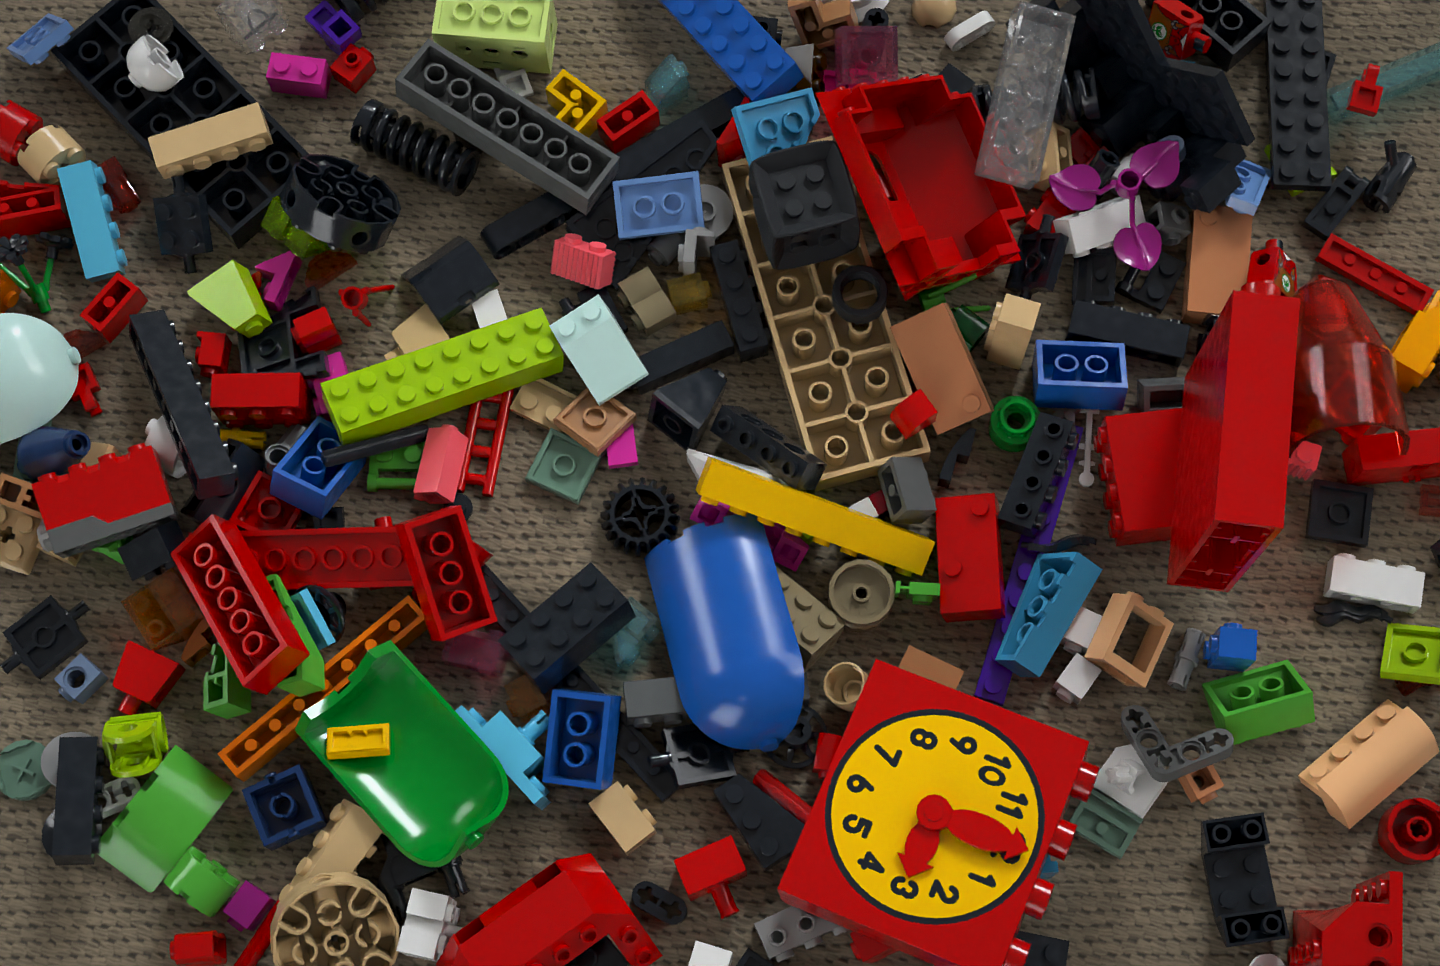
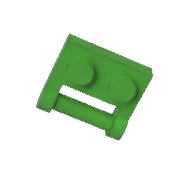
M425 441L370 456L367 491L378 492V489L414 490L416 478H379V471L418 472Z

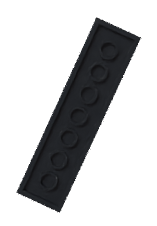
M1263 0L1264 15L1272 21L1265 37L1271 190L1329 192L1332 187L1322 0Z

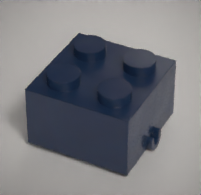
M300 764L278 774L276 772L269 773L264 776L265 780L242 790L264 847L271 851L322 829L328 824L308 772Z

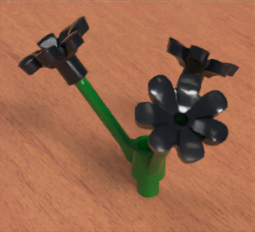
M40 232L39 235H36L35 241L47 247L45 258L48 260L43 282L35 284L23 264L25 260L22 255L28 251L27 245L29 241L27 236L21 237L20 234H14L11 236L10 241L4 236L1 237L0 262L8 260L14 266H18L28 285L1 263L0 269L31 297L33 304L37 303L41 314L52 310L48 302L50 296L47 291L50 290V278L54 260H57L59 250H72L74 246L72 243L73 239L55 235L51 237L46 232Z

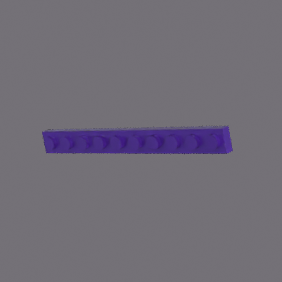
M1076 425L1079 440L1075 450L1069 451L1066 459L1069 461L1068 468L1064 477L1059 476L1056 484L1058 487L1057 496L1053 504H1048L1045 512L1047 520L1043 530H1038L1035 539L1021 534L1004 591L1006 618L996 619L973 696L1000 706L1004 704L1013 672L995 661V658L1037 555L1045 554L1021 548V543L1050 544L1084 429Z

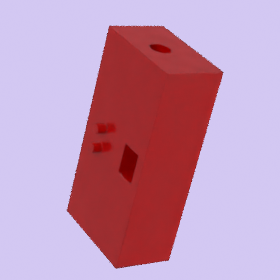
M1440 427L1356 436L1342 452L1347 483L1356 486L1399 481L1409 483V480L1420 482L1421 479L1440 477Z

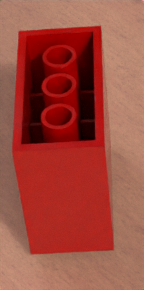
M1182 408L1105 416L1101 426L1098 427L1097 436L1093 438L1095 453H1100L1102 464H1098V474L1100 481H1105L1107 492H1103V504L1105 510L1110 509L1111 520L1108 521V533L1110 538H1115L1116 546L1171 540Z

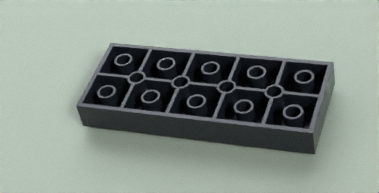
M111 0L73 31L67 42L50 50L60 66L154 163L155 160L148 137L257 102L157 0ZM143 35H151L165 46L169 51L166 54L171 62L176 59L183 71L184 77L167 91L154 92L144 87L138 88L128 77V74H130L126 62L128 50ZM261 105L260 107L264 113L273 144L266 146L261 151H250L239 155L236 159L222 160L213 163L206 169H195L183 174L185 192L193 195H206L209 219L238 249L284 211L281 207L279 196L294 163L299 162L301 157L309 154Z

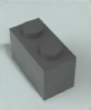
M891 457L877 470L892 524H922L937 510L935 498L932 495L928 475L921 457Z

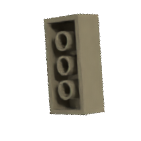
M776 567L800 648L805 673L836 645L847 623Z

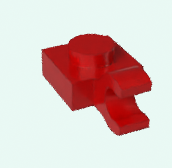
M1369 63L1367 69L1363 70L1361 81L1356 79L1353 82L1346 107L1347 110L1371 117L1377 114L1384 88L1375 85L1380 66Z
M86 362L79 365L78 383L71 399L74 402L81 400L86 412H89L91 417L103 413L94 396V393L100 391L101 387L92 366Z

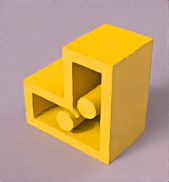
M562 69L545 88L548 104L560 112L556 118L588 138L597 129L596 120L608 113L607 100L565 69Z

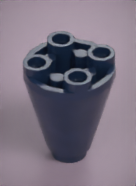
M41 426L21 437L17 446V468L20 473L27 475L28 478L35 482H39L38 477L47 473L56 472L57 476L68 474L67 468L78 464L88 454L91 447L90 439L85 433L78 430Z

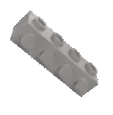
M794 906L754 923L756 932L769 960L776 958L778 963L795 955L793 950L802 945H805L807 950L823 942L822 936L832 931L834 936L849 931V929Z

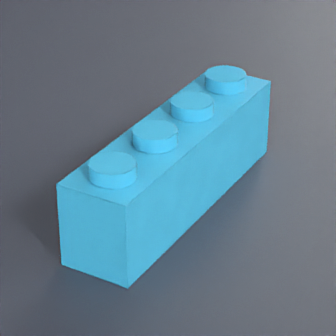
M88 160L57 168L86 280L96 282L112 278L117 272L121 275L125 274L124 266L128 265L124 250H119L117 239L120 238V232L117 223L111 220L109 211H113V205L110 196L104 193L102 184L106 183L102 167H97L94 162Z

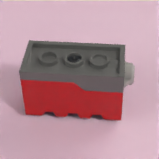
M145 443L133 445L127 448L128 454L120 457L116 456L115 453L105 454L97 458L98 464L86 466L85 462L72 465L67 468L69 473L62 476H57L56 472L39 476V482L33 483L31 486L42 516V521L37 529V536L43 550L46 552L54 551V554L67 558L142 533L157 526L180 520L159 455L152 445L146 446Z

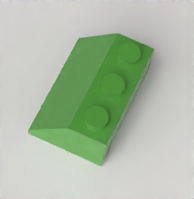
M1288 659L1202 684L1216 728L1228 730L1233 735L1234 745L1315 722L1313 692Z

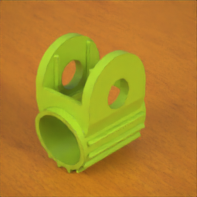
M161 712L110 717V720L105 723L102 732V746L106 757L110 761V771L113 776L119 778L141 776L155 770L160 765L163 756L169 751L167 728ZM117 744L116 751L114 752L113 745Z

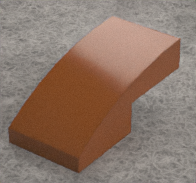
M206 618L193 631L181 656V659L190 667H193L212 650L213 645L208 639L214 633Z

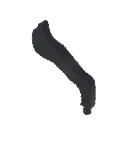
M1073 534L1050 544L1022 542L1021 548L1042 553H1059L1078 545L1090 546V543L1096 545L1097 539L1086 535Z
M1334 600L1328 605L1314 606L1315 613L1324 615V617L1318 616L1316 622L1325 627H1332L1343 619L1358 624L1372 618L1378 619L1381 622L1385 620L1390 624L1394 620L1388 616L1387 611L1372 604L1356 607L1342 600Z

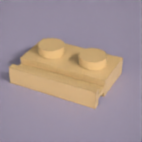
M541 378L523 385L509 409L511 412L548 430L553 428L563 433L561 429L554 425L553 419L577 396Z

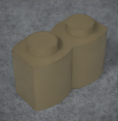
M648 267L618 283L619 292L616 293V296L624 309L629 307L634 314L630 318L638 332L643 330L648 337L677 320L674 307Z

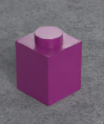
M245 880L223 912L230 916L227 922L240 932L245 928L254 932L276 900L253 883Z

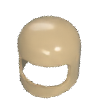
M838 663L827 672L824 678L825 694L839 708L853 712L868 675L854 663Z

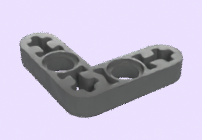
M1130 705L1121 712L1123 732L1151 777L1158 782L1165 783L1227 759L1233 753L1234 738L1226 729H1212L1169 746L1145 708L1139 705ZM1134 718L1136 721L1140 720L1141 730L1138 731V726L1136 725V723L1133 720L1129 721V719ZM1150 738L1154 739L1158 744L1153 748H1145L1140 743L1142 740ZM1218 741L1220 744L1225 743V746L1221 747L1219 744H1214V742ZM1194 750L1200 754V757L1196 760H1188L1183 754L1186 751ZM1159 755H1160V761L1162 762V764H1163L1164 766H1169V769H1166V770H1165L1162 766H1161V767H1158V758H1157V757H1158Z

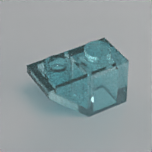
M673 53L668 55L644 82L646 95L659 110V115L688 100L690 85L687 76H689V72L682 60L678 62Z
M631 596L628 601L636 617L613 636L616 666L621 670L625 665L630 667L641 654L638 651L645 641L648 644L651 643L660 631L657 628L660 625L658 617Z

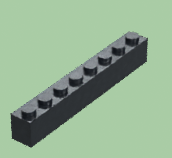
M164 309L129 315L130 340L198 500L234 493L235 480L239 478L237 465L229 459L227 442L221 441L218 422L211 418V408L208 400H203L200 381L193 377V367L190 359H185L182 340H177L173 320H168Z

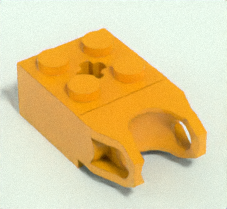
M1440 290L1437 291L1430 303L1424 307L1423 311L1419 310L1403 329L1376 374L1378 378L1406 394L1413 386L1418 388L1423 380L1429 376L1435 366L1434 361L1440 355Z

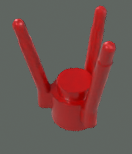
M390 284L364 287L362 289L349 286L344 290L339 289L338 294L341 296L343 306L352 310L353 316L357 317L367 327H370L372 325L371 322L361 312L367 306L368 295L393 290L395 286Z

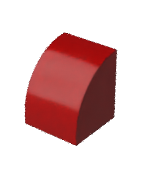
M920 388L897 405L889 417L907 440L934 423L938 412Z

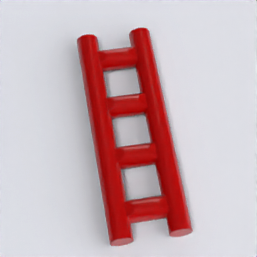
M514 389L470 404L464 435L469 440L457 492L464 493L466 484L483 486L482 495L493 497ZM482 401L499 404L496 420L479 417ZM477 429L494 431L491 447L474 445ZM471 456L488 458L486 475L468 472Z

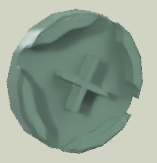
M26 739L15 741L3 749L0 753V791L20 801L33 800L46 793L52 784L44 777L41 769V756L45 749L44 745Z

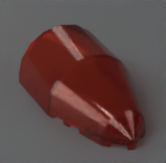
M1322 274L1315 275L1292 296L1293 298H1300L1289 458H1291L1292 453L1301 442L1317 433L1337 427L1353 425L1383 426L1396 431L1399 454L1406 455L1410 445V434L1396 358L1349 285Z

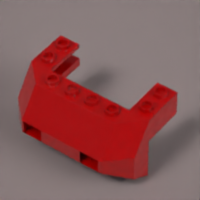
M588 853L556 860L451 936L436 966H565L607 934H609L631 966H649L663 955L594 856Z

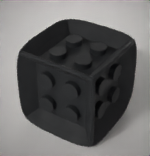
M825 140L802 144L763 155L751 162L749 167V187L753 196L754 212L763 245L773 269H793L845 255L858 246L860 220L857 202L844 158L835 141Z

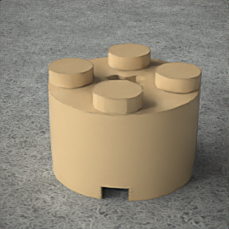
M48 125L33 133L26 140L29 146L25 152L20 149L17 159L19 165L37 183L53 184L61 187L57 168L84 162L86 153L61 126L58 125V128H55L53 125Z

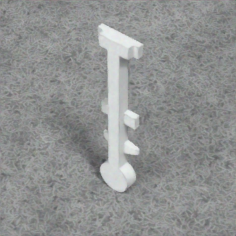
M1081 409L1079 412L1086 413L1085 444L1079 443V449L1085 450L1084 460L1079 461V465L1084 466V472L1079 476V483L1083 487H1090L1094 483V476L1090 473V466H1095V462L1091 461V450H1094V444H1091L1093 414H1099L1100 410Z

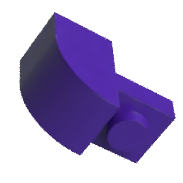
M323 0L304 17L306 23L338 55H341L350 43L354 45L362 38L360 27L342 9L337 12L326 0Z

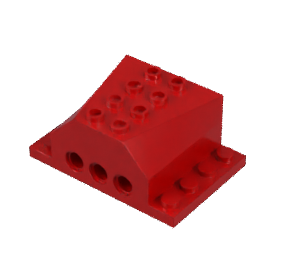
M1388 871L1356 884V889L1352 890L1351 903L1342 907L1329 910L1293 911V947L1289 946L1287 952V963L1289 966H1402L1403 872Z

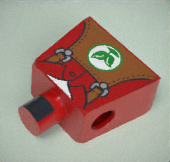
M1156 0L1153 2L1149 24L1167 58L1184 60L1193 55L1196 50L1202 53H1206L1209 50L1212 38L1201 33L1204 18L1201 14L1179 0Z
M1267 240L1265 249L1254 251L1251 254L1247 283H1272L1281 288V296L1298 298L1295 263L1283 251V242L1281 240Z

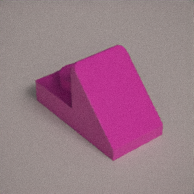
M290 250L255 266L256 271H260L263 278L272 280L266 284L263 293L264 301L272 310L278 312L282 310L302 264L299 255L295 251Z

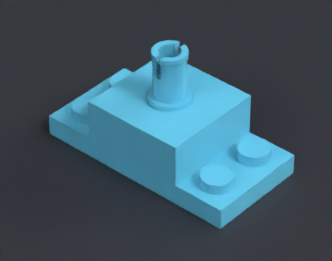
M462 705L456 709V713L494 753L506 774L531 802L541 810L551 803L546 797L550 791L535 777L544 769L545 758L534 747V741L548 729L549 717L541 709L525 726L517 728L501 710L487 722L473 707L469 711Z

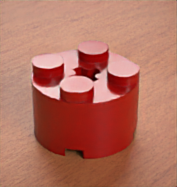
M7 100L6 102L9 105L6 107L0 104V159L13 166H18L17 158L20 149L25 152L29 146L26 140L33 133L43 128V119L12 100Z
M1425 798L1406 799L1393 805L1380 818L1378 824L1379 845L1392 859L1407 865L1420 864L1435 858L1440 854V806ZM1411 826L1415 827L1414 833L1418 836L1414 837L1412 835V830H1410Z

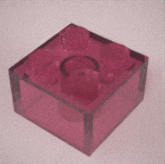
M841 26L835 30L836 87H853L862 82L870 85L887 79L889 82L898 80L897 26Z

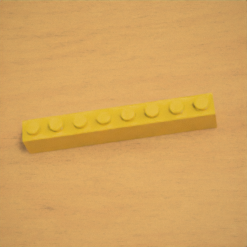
M709 456L695 489L702 496L700 500L705 503L718 506V503L721 502L729 505V511L745 517L748 512L758 516L757 521L771 527L775 523L786 526L784 531L798 537H801L803 533L814 536L813 542L829 547L830 543L841 546L840 551L853 557H857L858 553L866 555L868 560L882 567L885 566V563L896 566L894 571L911 577L913 573L922 576L935 544L933 540L924 535L802 490L794 489L791 486Z

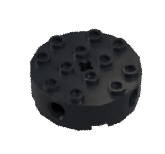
M308 154L301 157L299 162L294 163L279 196L281 207L290 217L292 226L299 230H304L312 237L327 243L328 247L332 250L343 251L345 249L360 254H368V252L375 251L385 245L398 218L401 206L397 195L379 177L373 175L370 178L358 171L359 165L327 154Z

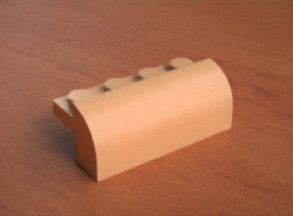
M1387 699L1303 770L1298 777L1303 785L1322 798L1327 812L1348 829H1351L1440 751L1432 731L1408 706L1402 709Z

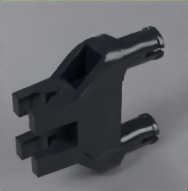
M381 834L388 857L382 869L377 888L386 896L397 922L403 921L402 918L406 919L407 916L406 910L408 905L402 892L404 887L429 876L443 873L452 899L460 897L456 884H458L460 893L463 895L470 892L460 868L463 862L461 855L444 866L426 867L406 857L386 835Z

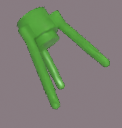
M973 274L969 277H964L962 280L946 286L941 285L923 289L922 292L918 293L923 312L941 303H946L944 293L976 279L977 275ZM989 305L967 306L972 312L989 311L991 309Z

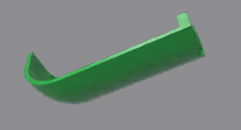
M391 640L368 650L358 667L349 675L348 680L351 683L339 694L334 690L323 700L304 710L295 731L406 857L426 867L444 866L467 849L472 850L483 841V835L501 814L509 793L505 770L494 753ZM389 723L390 755L335 760L327 759V728Z

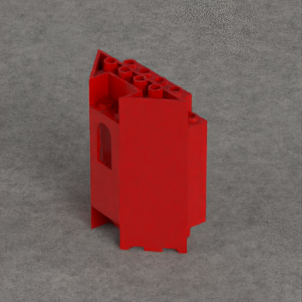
M923 74L914 79H909L906 76L889 82L887 79L870 85L862 82L848 89L845 86H840L832 91L816 93L905 301L923 289L941 285L946 286L973 274H976V279H979L994 272V269L998 266L1013 264L1022 260L1019 255L1020 249L1010 227L1026 217V214L972 92L959 94L958 91L950 93L943 75L930 76L929 74ZM869 154L878 160L895 201L889 202Z

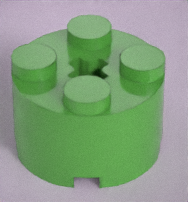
M192 845L163 882L174 893L183 896L192 907L208 917H214L235 891L240 881L228 873V870L214 859L212 861L208 860L202 851Z

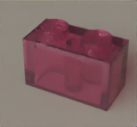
M475 629L447 639L441 660L445 665L503 679L508 656L498 640L506 633L492 629L485 633Z

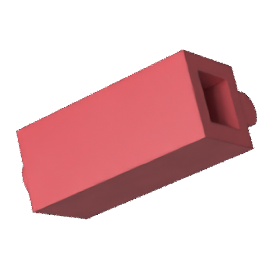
M443 424L441 427L428 428L413 490L414 499L426 501L429 504L454 503L469 438L458 431L457 427Z

